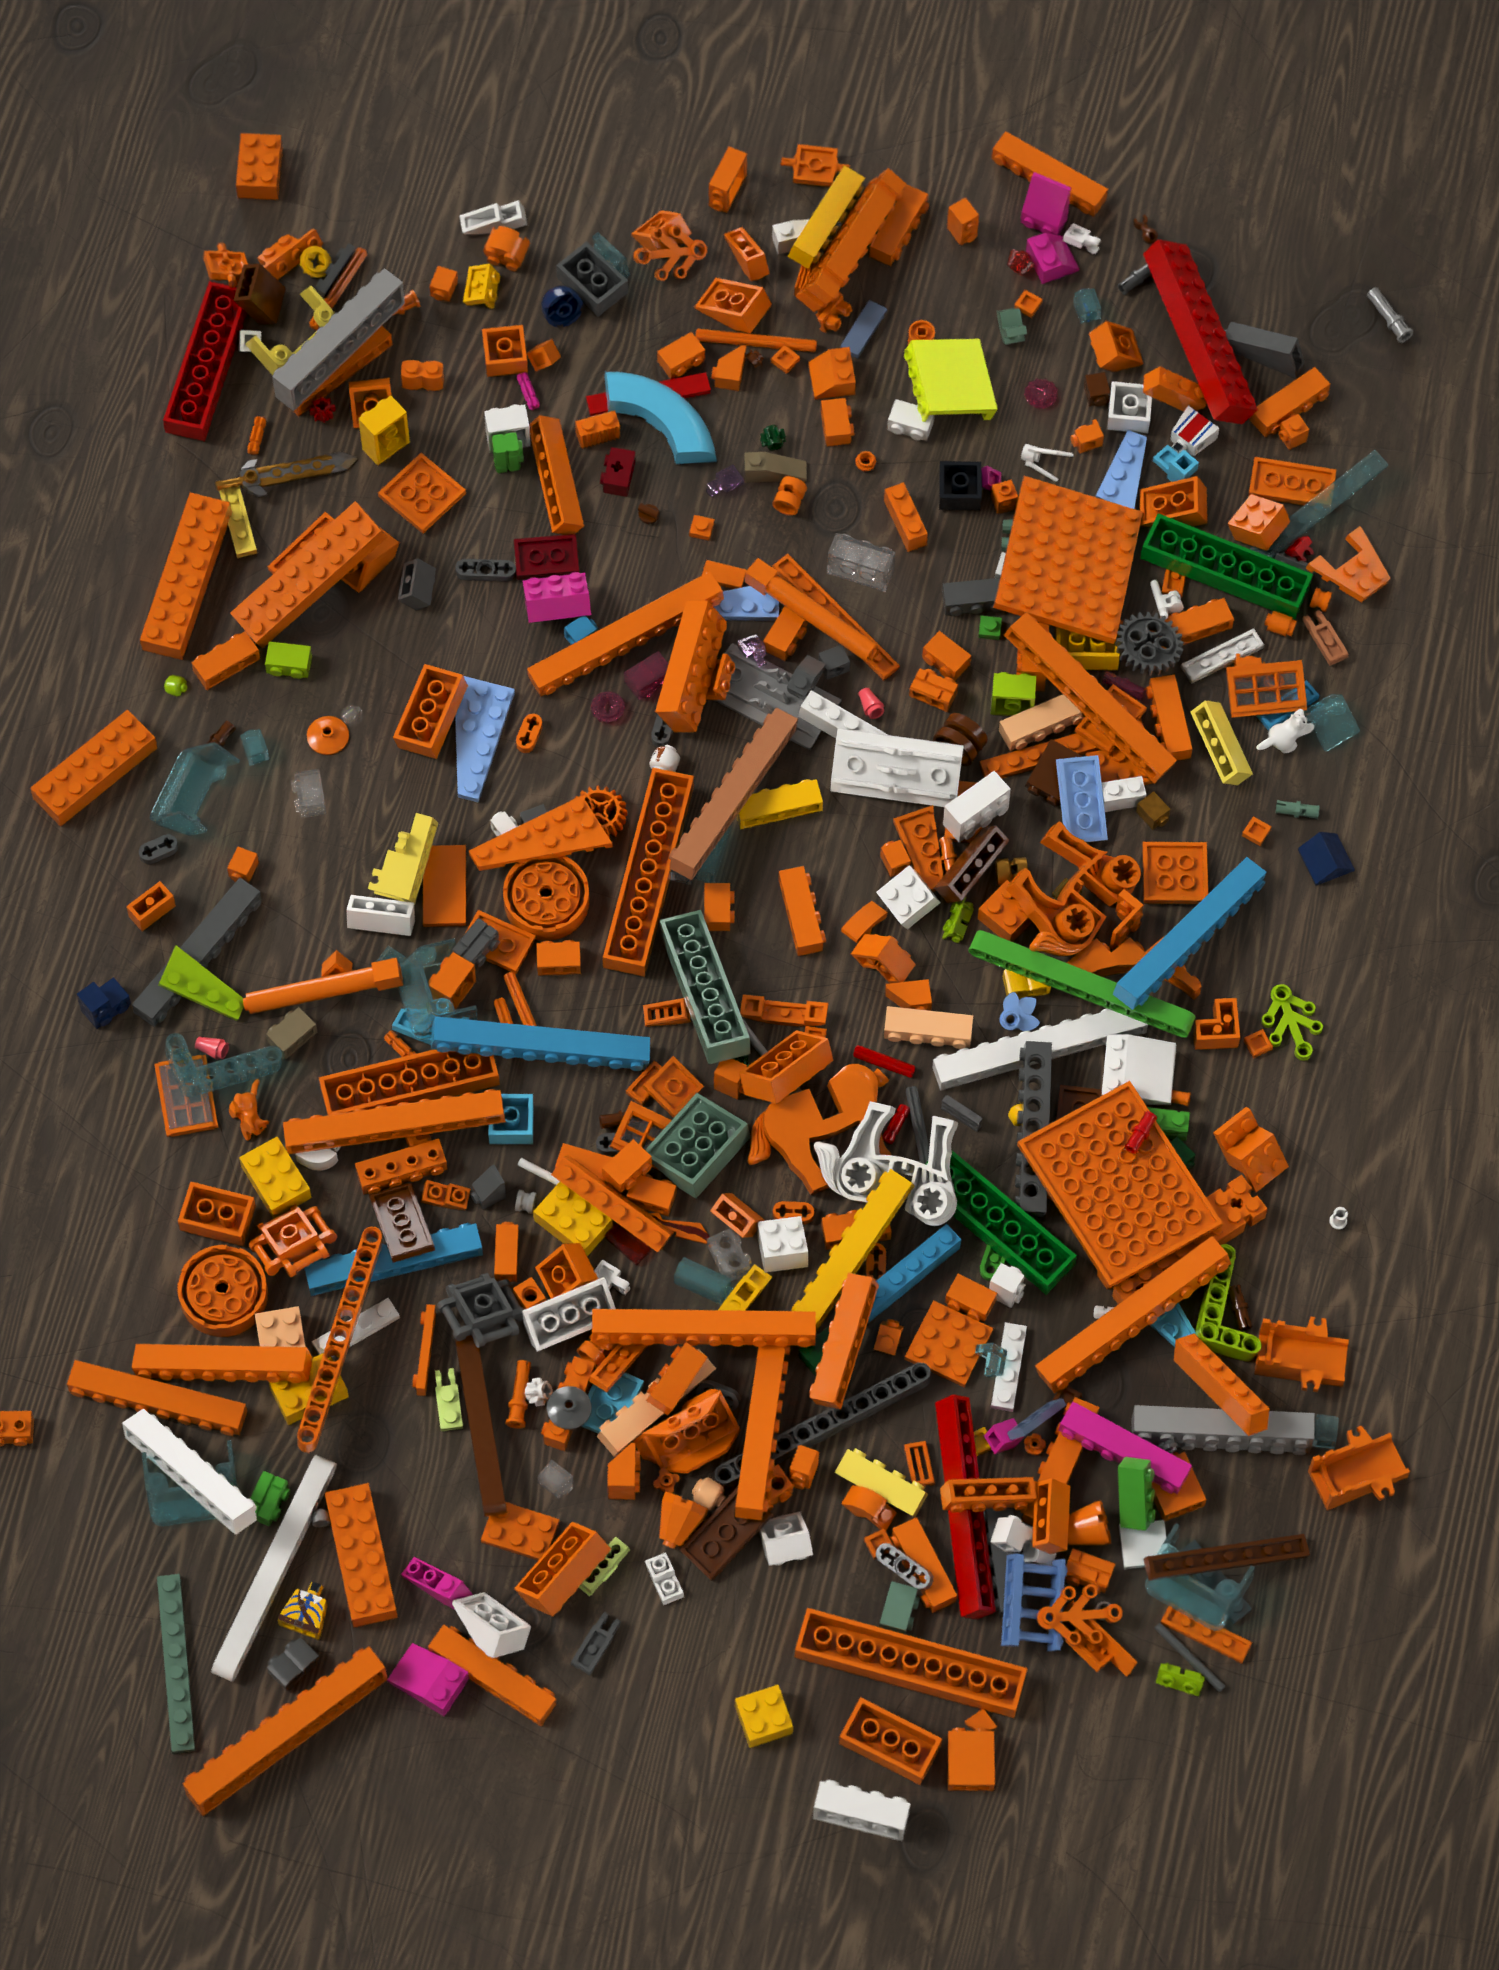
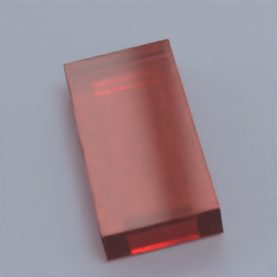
M618 1223L604 1235L606 1240L636 1266L651 1252V1248Z

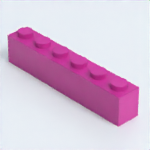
M1072 1402L1060 1423L1059 1431L1065 1438L1075 1439L1081 1442L1084 1448L1098 1451L1108 1461L1114 1460L1121 1463L1124 1457L1151 1460V1469L1154 1470L1152 1482L1161 1485L1160 1487L1168 1493L1174 1492L1178 1494L1191 1471V1464L1075 1402Z

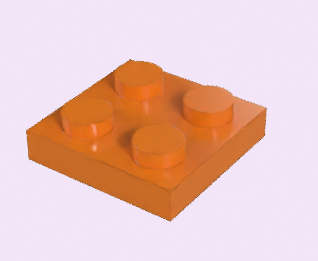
M674 1056L643 1086L672 1117H675L691 1098L704 1087Z

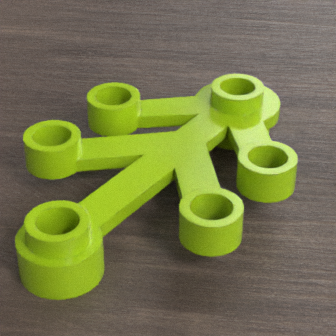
M1284 984L1276 985L1272 988L1270 994L1273 1002L1268 1012L1262 1016L1261 1024L1265 1028H1271L1275 1022L1274 1016L1281 1006L1284 1014L1275 1031L1270 1034L1269 1040L1273 1047L1280 1046L1282 1035L1286 1027L1289 1026L1296 1045L1294 1051L1296 1058L1302 1061L1308 1060L1312 1055L1313 1049L1310 1043L1303 1040L1298 1024L1309 1028L1310 1033L1313 1035H1319L1322 1032L1323 1025L1320 1021H1313L1305 1017L1314 1014L1315 1004L1293 996L1291 989ZM1279 993H1282L1285 995V997L1279 998L1277 995ZM1290 1004L1301 1008L1305 1016L1292 1011ZM1309 1006V1007H1311L1313 1010H1312V1011H1307V1010L1305 1009V1007ZM1269 1018L1272 1022L1266 1023L1264 1019ZM1317 1025L1320 1029L1314 1030L1312 1026ZM1277 1037L1279 1041L1273 1042L1272 1038ZM1304 1050L1307 1054L1301 1055L1299 1051Z

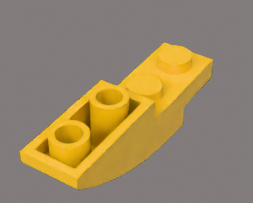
M754 1264L718 1310L747 1311L771 1281L772 1276L764 1273V1270Z

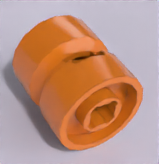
M915 321L909 327L908 345L911 340H934L935 338L934 326L928 321Z
M791 476L783 477L773 500V507L782 514L796 515L800 508L801 500L806 493L807 485L798 478Z
M591 1334L589 1336L590 1341H584L577 1349V1352L582 1359L594 1362L597 1369L606 1358V1355H609L618 1344L599 1345L592 1343Z

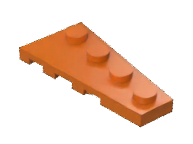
M932 805L894 818L893 823L911 860L913 869L917 871L931 891L934 892L936 891L934 887L943 877V869Z

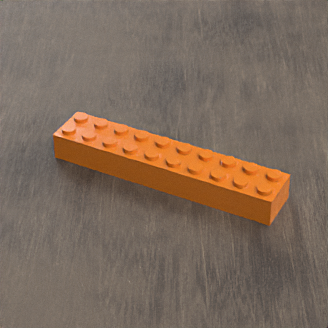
M652 767L603 954V968L643 977L646 975L672 874L669 855L674 847L678 848L694 789V776Z
M810 1608L806 1610L795 1648V1658L1011 1718H1015L1027 1673V1668Z
M367 1647L365 1650L361 1648L356 1651L350 1661L337 1665L334 1669L335 1672L328 1677L326 1675L321 1677L312 1689L302 1691L293 1703L283 1705L278 1710L279 1713L274 1717L265 1718L260 1723L259 1728L255 1731L250 1730L241 1737V1741L236 1745L231 1744L222 1751L223 1754L217 1759L212 1758L204 1764V1768L198 1773L193 1772L185 1778L183 1787L187 1797L202 1817L386 1682L388 1679L386 1668L372 1649Z

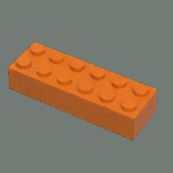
M686 601L655 710L674 732L697 731L698 724L701 721L703 706L706 703L708 688L711 685L713 670L716 667L718 652L721 649L723 634L727 627V621L709 601Z
M127 709L30 788L33 799L61 827L157 749L154 735Z
M369 1483L325 1492L353 1628L398 1618Z

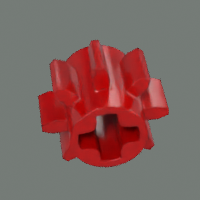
M320 396L316 401L312 400L310 415H314L315 422L319 420L326 423L327 420L334 418L332 412H335L336 409L335 405H331L330 398L325 399Z

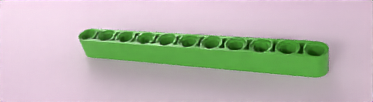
M979 930L976 932L968 950L976 958L1179 1037L1185 1038L1189 1035L1196 1018L1192 1012L1150 995L1142 1006L1138 1005L1132 1010L1113 995L1116 982L1037 951H1031L1027 947Z

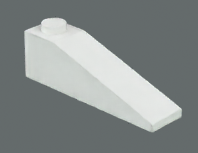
M792 220L773 225L772 239L778 255L790 252L809 220Z

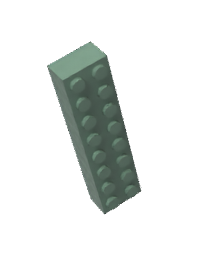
M697 910L660 920L661 938L708 1064L751 1054L750 1037L702 911Z

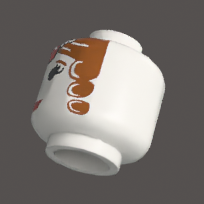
M670 745L657 747L651 757L650 767L651 769L653 767L675 772L680 762V756L676 749Z

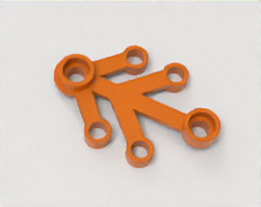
M674 225L670 227L669 235L673 238H679L687 246L680 248L664 233L662 228L655 227L650 232L652 239L661 241L668 249L650 251L647 248H638L635 250L633 257L638 264H647L651 259L669 257L663 267L657 269L654 273L657 280L664 281L668 278V273L679 258L688 255L683 264L675 267L673 270L674 277L682 279L686 277L688 269L695 260H701L706 256L707 246L701 240H692L683 232L679 225ZM675 228L678 229V234H677V235L674 234V229H675ZM656 230H658L660 233L659 237L655 236ZM696 246H697L698 249H699V251H698L697 254H696L695 251H694V248H695ZM640 252L643 254L642 260L639 259ZM679 269L682 270V275H681V276L678 275V270H679ZM660 271L664 273L663 278L659 276Z
M1090 1584L1083 1588L1081 1596L1068 1612H1059L1064 1604L1076 1595L1075 1589L1067 1586L1061 1590V1595L1051 1607L1047 1606L1039 1610L1037 1621L1044 1629L1056 1630L1066 1639L1067 1644L1070 1646L1079 1644L1081 1636L1076 1631L1070 1632L1061 1623L1064 1621H1069L1088 1638L1091 1644H1098L1103 1639L1102 1633L1099 1630H1093L1082 1620L1105 1619L1109 1623H1115L1122 1618L1123 1611L1117 1604H1110L1104 1609L1081 1611L1089 1599L1094 1598L1098 1593L1096 1586ZM1087 1588L1093 1590L1092 1596L1087 1594ZM1066 1589L1071 1591V1597L1065 1595ZM1112 1609H1115L1117 1611L1116 1617L1112 1616ZM1046 1614L1052 1616L1051 1622L1046 1620ZM1093 1633L1098 1635L1097 1641L1092 1639ZM1071 1635L1076 1636L1077 1640L1075 1643L1070 1640Z

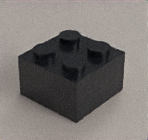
M940 461L939 510H981V462Z

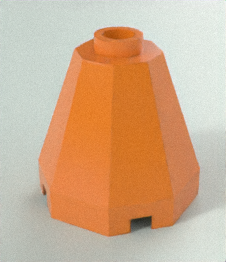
M665 1491L662 1499L659 1538L664 1540L662 1545L675 1549L676 1546L682 1547L706 1518L708 1508Z

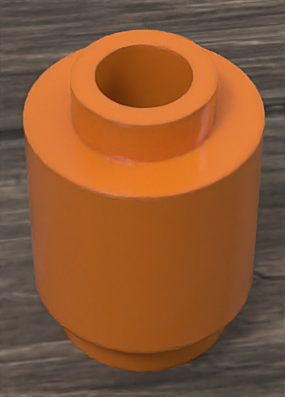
M1273 611L1272 614L1268 613L1264 625L1268 626V631L1286 637L1287 635L1292 636L1297 621L1293 620L1291 616Z

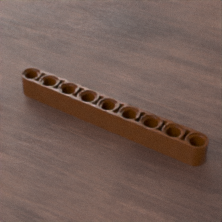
M469 1335L461 1341L455 1340L483 1511L484 1516L487 1517L505 1514L507 1510L480 1350L476 1347L472 1335Z

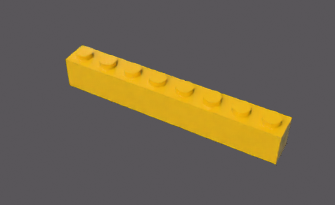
M892 1169L888 1172L885 1171L878 1181L880 1185L876 1191L872 1190L866 1198L867 1204L863 1209L860 1208L853 1218L855 1220L851 1227L848 1226L841 1235L843 1239L839 1245H835L831 1249L828 1262L826 1264L823 1263L816 1272L817 1278L814 1282H809L804 1290L805 1296L801 1301L797 1300L791 1311L816 1312V1332L840 1298L842 1283L847 1278L848 1273H857L915 1187L912 1182Z

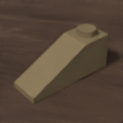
M744 452L745 483L781 482L782 478L786 476L807 481L806 461L768 452Z

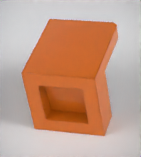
M553 339L536 345L526 353L535 372L553 365L561 358Z
M336 950L323 962L321 977L352 971L353 963Z

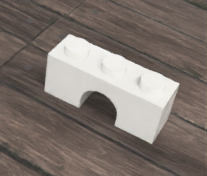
M1013 1515L998 1518L990 1541L992 1544L1004 1552H1021L1023 1547L1025 1563L1052 1566V1561L1055 1560L1057 1553L1049 1554L1032 1547V1526L1023 1524L1019 1517Z

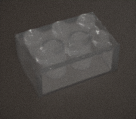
M836 533L828 552L827 573L883 592L887 591L894 573L895 552L888 547H879L872 545V543L866 540L860 541L852 538L850 535Z

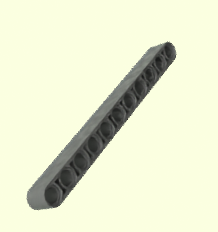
M916 1363L843 1401L841 1410L829 1408L775 1436L774 1439H777L776 1453H771V1459H775L774 1466L793 1457L796 1454L797 1446L802 1445L810 1448L925 1388L930 1382V1367L925 1363ZM918 1372H922L926 1375V1377L923 1379H919L915 1376V1374ZM899 1382L905 1383L907 1387H905L904 1389H899L895 1385ZM882 1392L885 1393L887 1397L885 1399H879L876 1397V1394ZM858 1403H865L868 1407L866 1409H859L856 1405ZM839 1413H846L848 1418L839 1419L837 1415ZM820 1423H826L829 1427L825 1430L819 1429L817 1425ZM806 1433L809 1435V1438L801 1440L798 1438V1435ZM786 1443L790 1447L787 1450H781L778 1446ZM743 1454L725 1462L715 1470V1481L722 1484L725 1490L739 1485L741 1471L739 1466L742 1464ZM722 1474H728L731 1478L727 1481H723L719 1478V1476Z

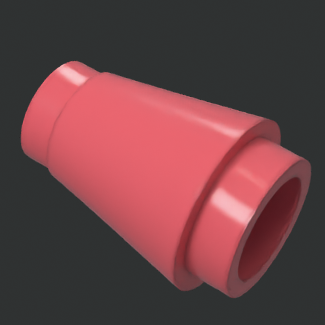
M870 688L860 690L859 696L865 715L870 719H877L882 716L884 704Z
M199 1036L195 1042V1049L219 1060L225 1059L227 1056L229 1044L224 1039Z

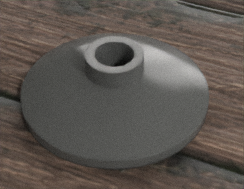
M565 1386L559 1388L551 1394L547 1402L549 1419L554 1425L562 1429L571 1430L581 1427L587 1422L591 1414L590 1398L583 1390L577 1387ZM567 1402H571L573 1406L571 1408H566L565 1404Z

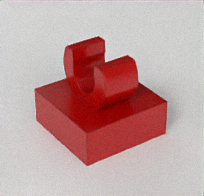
M1308 536L1299 537L1285 550V553L1291 557H1296L1299 562L1300 560L1306 562L1307 559L1303 553L1304 551L1307 555L1314 553L1313 549L1309 547L1313 542Z

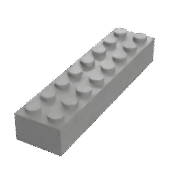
M385 268L380 273H376L372 277L371 282L361 287L357 295L344 304L341 311L333 314L329 322L324 327H320L312 339L305 341L301 349L296 354H292L283 367L275 370L272 376L275 397L291 410H296L405 304L403 282Z
M1135 1405L1131 1419V1433L1155 1446L1173 1439L1174 1442L1178 1443V1447H1181L1183 1450L1203 1448L1205 1451L1226 1449L1227 1452L1248 1450L1250 1453L1270 1451L1272 1454L1293 1452L1295 1455H1305L1310 1453L1314 1441V1413L1269 1411L1267 1430L1248 1436L1222 1409Z

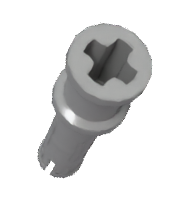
M1377 287L1371 289L1367 297L1385 318L1388 329L1395 333L1397 341L1403 343L1411 338L1414 331L1405 324L1403 316L1398 315Z

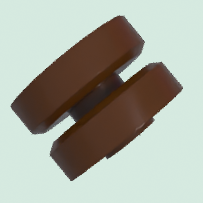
M952 713L945 720L944 727L939 728L933 741L964 745L961 765L968 766L977 757V752L981 751L987 744L988 738L984 730L975 721L960 713Z

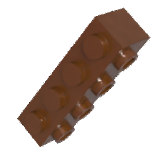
M996 825L982 828L934 887L935 890L947 903L962 901L1010 840Z

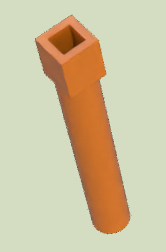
M757 558L745 572V583L764 596L766 594L770 595L865 662L873 661L879 654L878 644L779 577L778 571L761 559Z
M396 957L371 963L372 967L246 993V998H243L245 1011L249 1010L250 1014L372 988H377L378 991L404 986L401 966Z

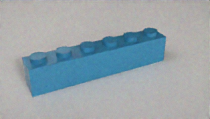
M948 1224L944 1225L876 1281L879 1284V1288L868 1323L960 1249L961 1238Z

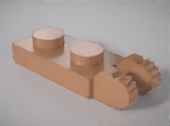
M1320 610L1314 612L1319 624L1315 626L1308 615L1303 617L1306 628L1329 666L1348 658L1349 654Z

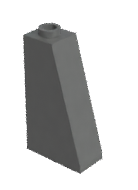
M1230 322L1225 332L1229 344L1233 348V353L1290 377L1297 378L1304 364L1298 338Z

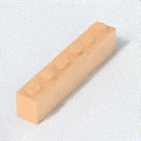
M708 1358L680 1400L715 1371V1366ZM657 1378V1379H655L654 1381H655L656 1383H658V1381H659L660 1379ZM641 1391L632 1399L634 1404L629 1408L625 1405L616 1413L617 1418L611 1422L608 1419L599 1427L601 1432L597 1435V1438L613 1456L617 1455L665 1414L646 1401L650 1394H644Z

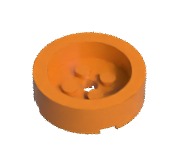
M567 856L538 860L537 858L527 860V863L521 864L517 862L508 872L503 886L504 908L507 918L513 926L536 935V940H557L571 934L583 923L589 909V887L585 873L575 861ZM543 889H549L552 891V894L548 897H542L540 892Z
M227 1245L210 1246L193 1255L182 1268L177 1286L180 1305L189 1323L202 1333L215 1337H230L241 1334L256 1324V1313L265 1311L268 1302L266 1277L258 1260L246 1250ZM221 1283L228 1285L226 1293L216 1291V1287Z

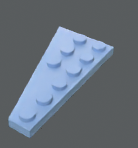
M464 676L468 687L455 715L458 798L479 803L515 694V689Z

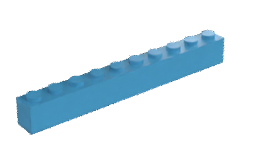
M1246 857L1117 982L1113 995L1132 1010L1138 1005L1142 1006L1149 998L1151 992H1157L1164 979L1169 980L1172 977L1177 966L1182 967L1188 960V956L1191 953L1194 955L1200 949L1203 941L1207 942L1210 940L1216 928L1221 929L1227 921L1226 918L1229 916L1233 917L1238 912L1242 903L1246 904L1251 899L1252 893L1255 890L1257 892L1261 890L1265 884L1264 878L1267 872Z
M435 1016L432 1024L431 1049L438 1052L454 1051L464 1055L475 1053L485 1057L495 1055L506 1059L516 1057L527 1061L537 1059L545 1060L548 1063L558 1061L566 1062L569 1065L609 1066L612 1069L630 1068L633 1071L645 1070L650 1061V1037Z

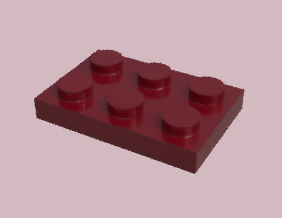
M576 534L514 539L517 580L545 578L552 575L563 576L574 572L579 573Z

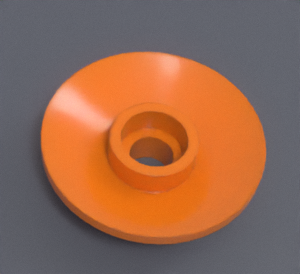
M324 716L316 719L307 730L309 746L315 752L322 755H333L345 748L349 740V731L346 724L333 716ZM329 730V731H331V733H330V734H324V731Z

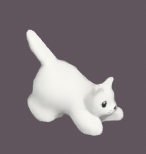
M1298 709L1285 722L1274 725L1268 732L1269 738L1257 745V750H1263L1273 745L1278 750H1281L1282 753H1290L1297 747L1295 740L1311 733L1315 725L1312 723L1308 724L1304 710Z

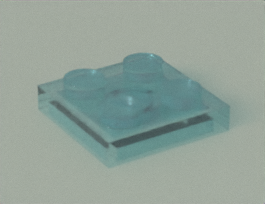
M597 232L592 236L593 248L627 279L630 276L626 258Z

